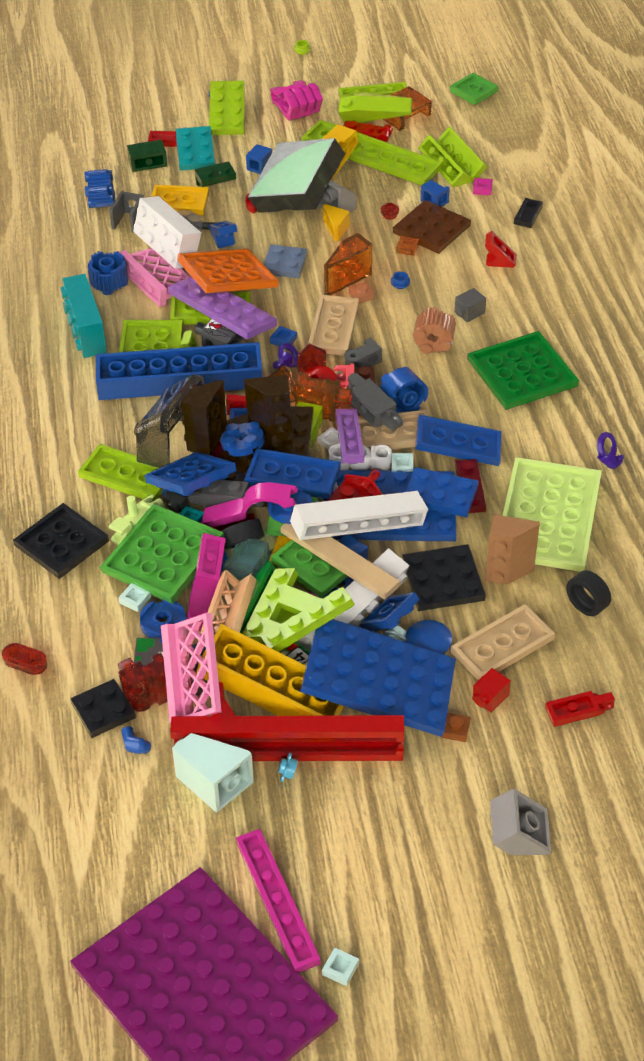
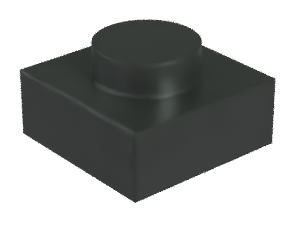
M167 490L163 495L167 502V507L175 513L181 512L186 506L190 507L186 498L175 492Z

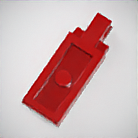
M588 691L545 703V710L553 727L604 714L605 711L614 708L615 698L612 692L598 695Z

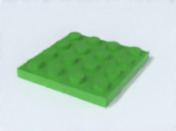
M153 504L100 566L102 573L129 585L133 583L150 592L151 595L173 604L195 577L203 533L223 538L225 535L221 531Z

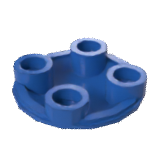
M423 620L409 627L406 633V643L445 654L452 645V634L440 622Z

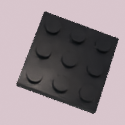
M62 503L14 538L13 542L14 546L60 579L109 542V537L105 532Z
M468 544L402 554V560L409 565L406 574L411 591L415 592L420 599L416 603L418 611L485 601L486 594Z

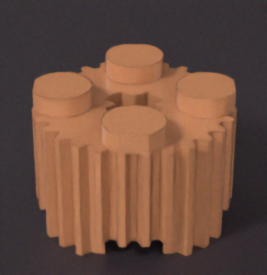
M436 307L425 308L424 313L419 314L416 319L413 338L416 345L420 347L421 352L429 354L432 351H437L438 353L440 351H449L456 328V321L453 315H447L443 311L439 312V309Z

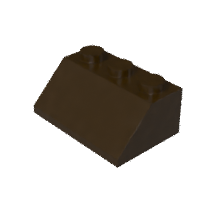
M280 375L244 379L248 422H258L263 430L264 437L270 441L293 439L288 376Z
M222 380L191 388L181 400L180 406L183 409L182 424L185 427L184 441H186L187 451L200 452L211 456L221 441L222 434L226 431L227 416L224 381Z

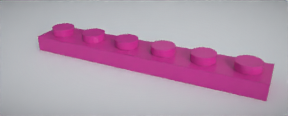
M257 829L236 837L239 851L295 972L300 973L320 965L321 959L261 830Z

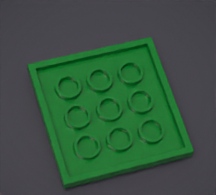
M540 331L470 352L467 356V360L505 410L579 386V379Z

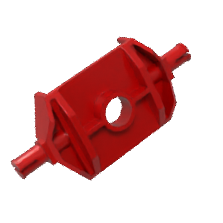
M373 469L368 477L346 474L342 484L327 501L383 495L375 484V481L381 475L380 472H376V469Z

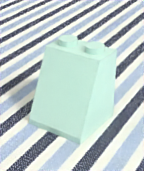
M193 733L177 741L172 748L176 777L216 813L254 783L252 753L248 750Z

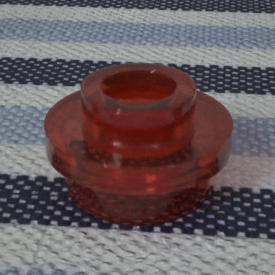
M386 203L381 207V214L385 219H395L399 213V207L393 203Z

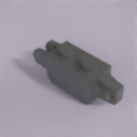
M350 373L347 390L352 395L351 406L357 409V412L372 427L385 425L391 431L400 428L403 420L396 412L397 404L386 395L381 387L370 378L365 380L358 373Z
M216 480L211 482L212 484L208 487L194 490L193 494L188 495V500L192 504L204 505L207 508L243 498L250 488L249 482ZM264 501L254 503L250 507H263Z

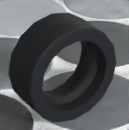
M259 519L244 521L221 531L225 535L224 538H226L225 549L240 547L265 536Z
M583 570L579 572L566 585L567 595L571 603L577 610L587 616L594 617L611 603V593L607 584L592 571ZM585 589H587L590 592L593 599L587 594Z

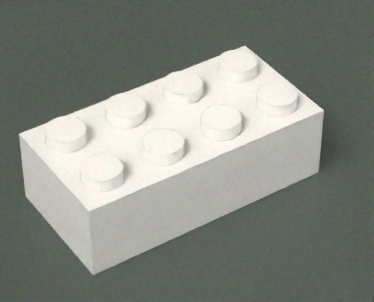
M159 196L140 198L133 232L175 269L184 268L177 261L178 254L197 252L201 232Z

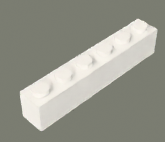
M412 491L294 505L290 522L299 540L421 526L424 523L428 508L419 492Z
M389 548L373 562L374 565L398 579L400 585L408 577L406 572L409 565ZM354 580L345 590L352 598L355 606L334 619L358 627L364 620V615L367 612L371 613L378 607V602L382 598ZM315 630L296 641L309 652Z

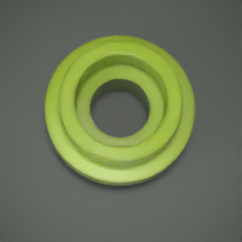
M298 40L294 46V51L300 55L307 54L311 49L309 42L306 40Z

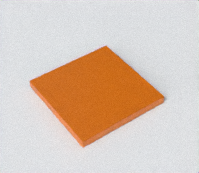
M248 248L179 253L177 261L205 293L274 288L279 285V280Z

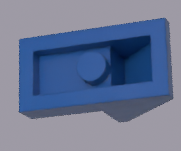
M222 221L208 225L218 248L235 244L233 232H237L235 223Z

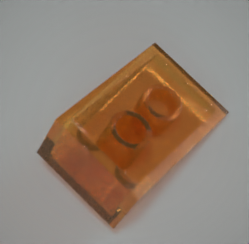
M359 233L344 239L324 264V295L331 296L372 275V243Z

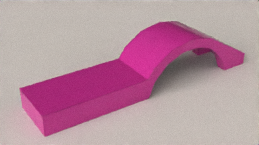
M271 482L258 483L250 487L243 498L205 508L202 524L214 528L246 519L248 507L261 501L273 502L283 508L294 506L296 502L293 498H290V495L297 493L298 489L294 485Z
M203 533L201 536L195 579L188 604L187 619L208 613L220 578L226 538ZM204 621L201 623L199 631H201Z

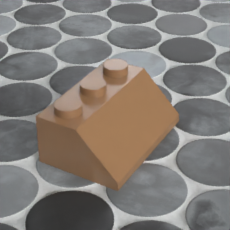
M500 515L493 516L489 534L485 581L509 584L534 571L539 521Z

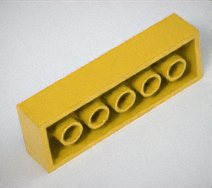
M223 624L219 626L214 635L218 682L223 683L225 690L277 716L341 715L345 706L300 692L306 665ZM206 650L201 656L203 659H205V656L207 654ZM200 663L198 664L196 673H198V671H199V669H200V667H201V664H200ZM206 671L203 679L207 681L209 680L208 671Z

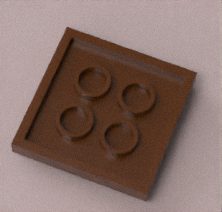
M424 200L393 227V233L439 254L471 226V220Z

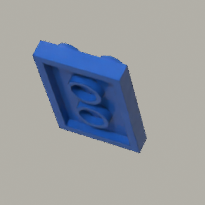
M415 467L405 492L418 491L430 510L468 517L479 481Z

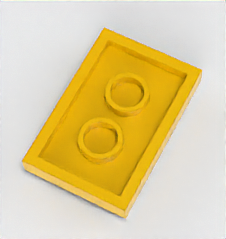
M154 185L151 197L159 196L179 214L204 215L209 196V187Z

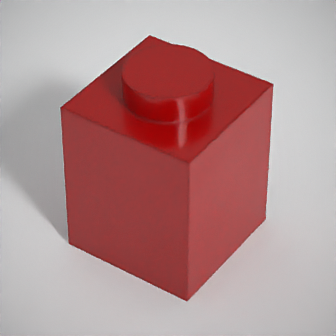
M491 668L473 685L472 700L479 707L485 708L492 713L509 696L511 680Z

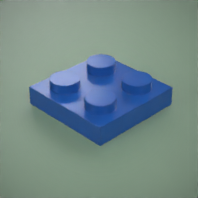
M415 592L389 596L359 626L369 631L374 630V632L381 629L391 630L400 623L399 619L414 610L413 606L420 599Z

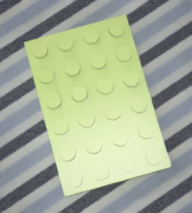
M515 457L503 516L540 522L535 559L536 565L578 572L585 570L602 470Z

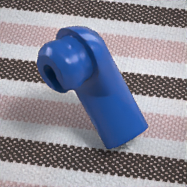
M127 726L121 730L124 746L128 752L135 754H147L150 752V742L143 738L135 737L132 727Z

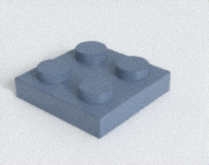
M270 245L263 265L274 276L299 279L308 255L307 249Z

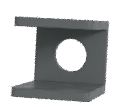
M120 192L110 208L112 229H116L125 213H130L131 230L134 233L137 208L140 198H144V195ZM129 200L136 202L134 207L129 204Z

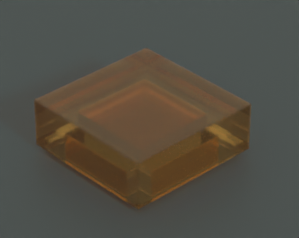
M401 236L396 246V253L414 256L419 246V239Z

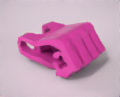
M298 80L286 87L277 86L270 89L272 102L279 107L288 121L320 111L323 97L315 83H309L307 86L305 81Z

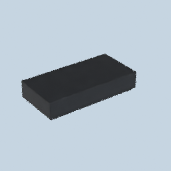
M525 198L514 218V224L532 228L542 209L543 202Z

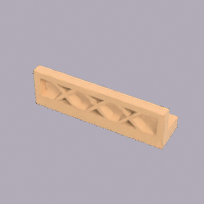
M227 569L221 573L208 613L212 614L215 631L223 624L240 633L257 581L251 574L239 581ZM227 581L233 586V590L229 589ZM221 596H225L228 605H224ZM216 611L220 612L222 621H219ZM203 624V627H202V629H201L200 634H202L203 631H204V624Z

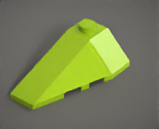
M367 92L349 94L340 98L338 113L344 123L345 121L362 123L411 115L413 100L407 97Z

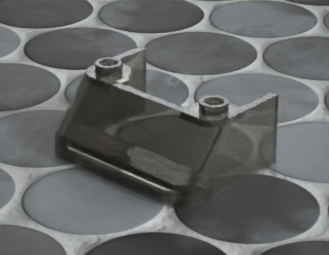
M193 374L169 386L143 419L135 425L134 435H136L137 462L157 468L170 464L169 433L183 419V409L180 406L182 398L187 395L191 388L204 385V378L202 376Z

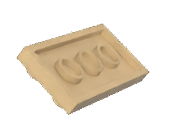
M320 295L308 343V352L344 356L350 347L359 307V298Z
M420 410L398 413L403 423L400 428L391 431L385 425L372 427L363 417H358L363 445L370 450L371 445H386L391 450L415 447L418 416H429L428 411Z
M524 604L452 645L451 653L479 680L491 668L500 672L553 641L555 633Z

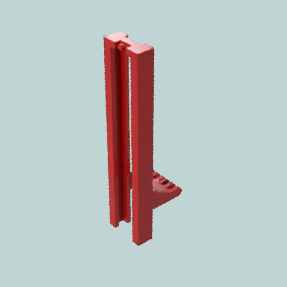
M219 682L221 713L212 716H171L170 736L171 739H174V745L180 739H184L190 733L248 750L252 753V761H281L282 758L287 759L289 752L292 753L291 758L298 761H403L404 715L235 716L225 700L223 683Z

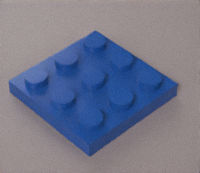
M195 452L145 474V479L148 484L187 496L193 494L194 490L210 486L211 482L229 477V474L237 470L234 462Z

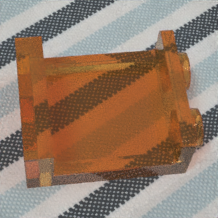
M408 86L391 94V96L412 98L411 115L383 120L398 131L405 129V119L420 112L430 116L432 101Z

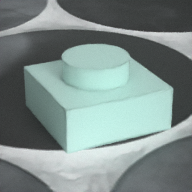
M392 453V472H413V453Z
M131 583L119 596V603L139 612L152 596L150 592Z
M334 948L322 969V975L347 987L359 965V958Z

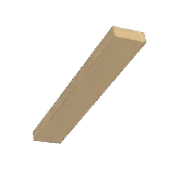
M285 523L281 526L282 534L381 598L386 599L400 587L398 579L332 537L299 540L292 524Z

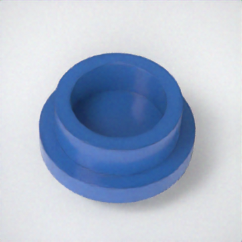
M396 272L391 278V285L397 289H404L410 285V278L405 272Z

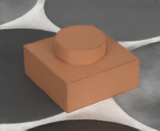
M367 282L349 287L350 296L352 298H359V304L374 299V292Z

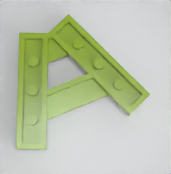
M295 568L275 569L242 634L259 643H265L267 647L280 652L352 608L355 604L343 587L321 599L293 588L298 576ZM281 609L297 614L282 624L275 622Z

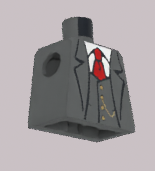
M213 319L208 324L198 322L195 327V333L202 336V346L240 344L244 337Z

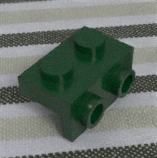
M229 161L195 169L197 186L201 185V187L236 179V172Z

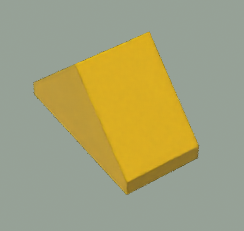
M325 204L323 205V221L335 242L339 241L350 227V211Z

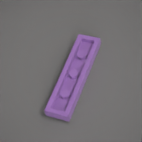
M336 409L335 417L342 463H364L365 455L357 409Z

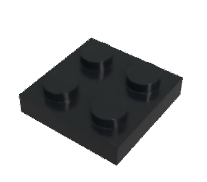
M115 679L70 698L73 708L91 738L136 718L135 711Z

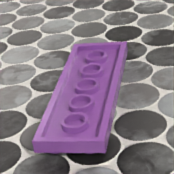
M192 277L168 286V293L247 340L277 326V319L229 291L205 293Z

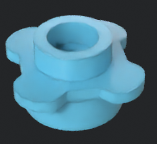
M290 752L287 759H281L278 773L282 774L280 779L282 782L284 778L292 779L297 767L298 760L291 758L292 753Z

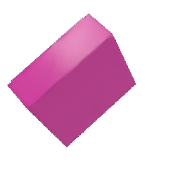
M475 178L473 194L491 195L493 179Z

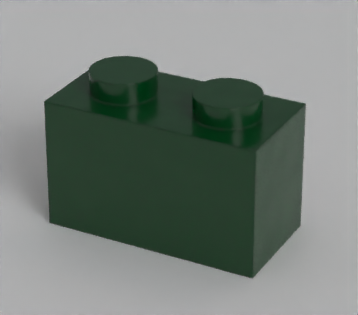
M162 140L127 145L128 160L132 172L167 167L166 150Z

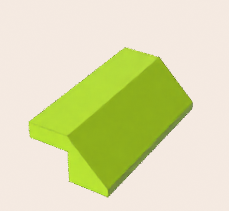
M450 126L438 140L429 134L418 147L425 156L442 162V168L439 172L453 187L473 182L488 167Z

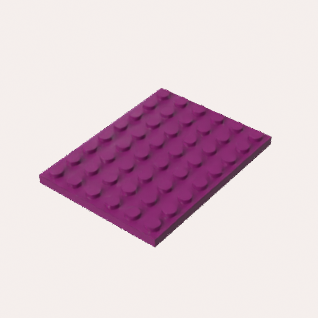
M201 867L70 960L72 968L149 1061H289L338 1021V1015L297 971L295 972L293 966Z

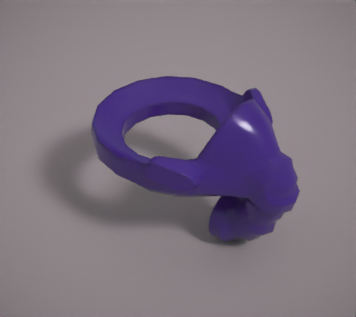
M290 343L282 344L278 350L279 359L273 362V368L280 369L282 366L297 367L300 363V355L297 349Z
M601 433L597 440V458L607 465L608 468L616 469V467L622 464L624 455L616 456L617 444L611 433ZM607 437L612 442L609 454L604 449V442Z

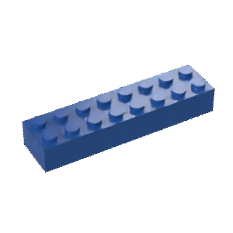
M259 342L96 354V386L99 400L187 394L191 388L218 380L224 381V391L245 389L244 379L263 377Z

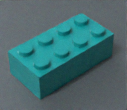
M86 274L62 278L63 286L60 287V291L64 302H62L65 314H67L68 324L72 326L73 339L77 338L75 339L77 351L82 352L83 358L96 356V354H106L103 322Z

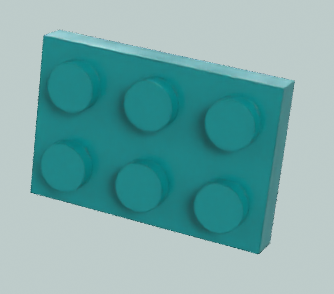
M211 126L176 129L180 171L215 165Z

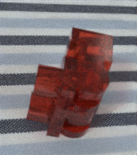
M161 652L152 656L153 662L145 666L140 661L134 664L131 658H127L117 664L123 694L128 702H131V706L135 711L144 712L155 703L160 706L168 702L164 657Z

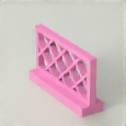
M152 248L129 254L126 250L119 252L124 255L126 260L128 278L159 307L165 306L166 299L172 298L167 288L174 283L167 281L178 282L190 277L181 268L175 269ZM157 271L166 272L167 274L157 273Z
M205 613L176 624L162 625L161 633L170 723L171 716H210L221 713L212 614ZM204 621V631L201 635L198 629ZM196 637L199 642L194 649L191 644ZM204 646L207 652L205 659L200 655ZM197 661L201 664L198 673L193 670ZM206 671L209 672L207 684L203 681ZM199 686L203 689L200 699L196 695ZM209 696L212 703V708L210 709L205 705ZM193 701L197 704L195 709L193 706Z

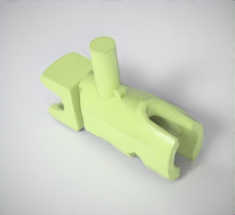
M151 494L136 504L135 496H128L126 500L129 512L123 519L118 517L109 525V529L116 531L111 537V541L119 545L153 504L165 508L163 501L160 498L152 501L154 495Z

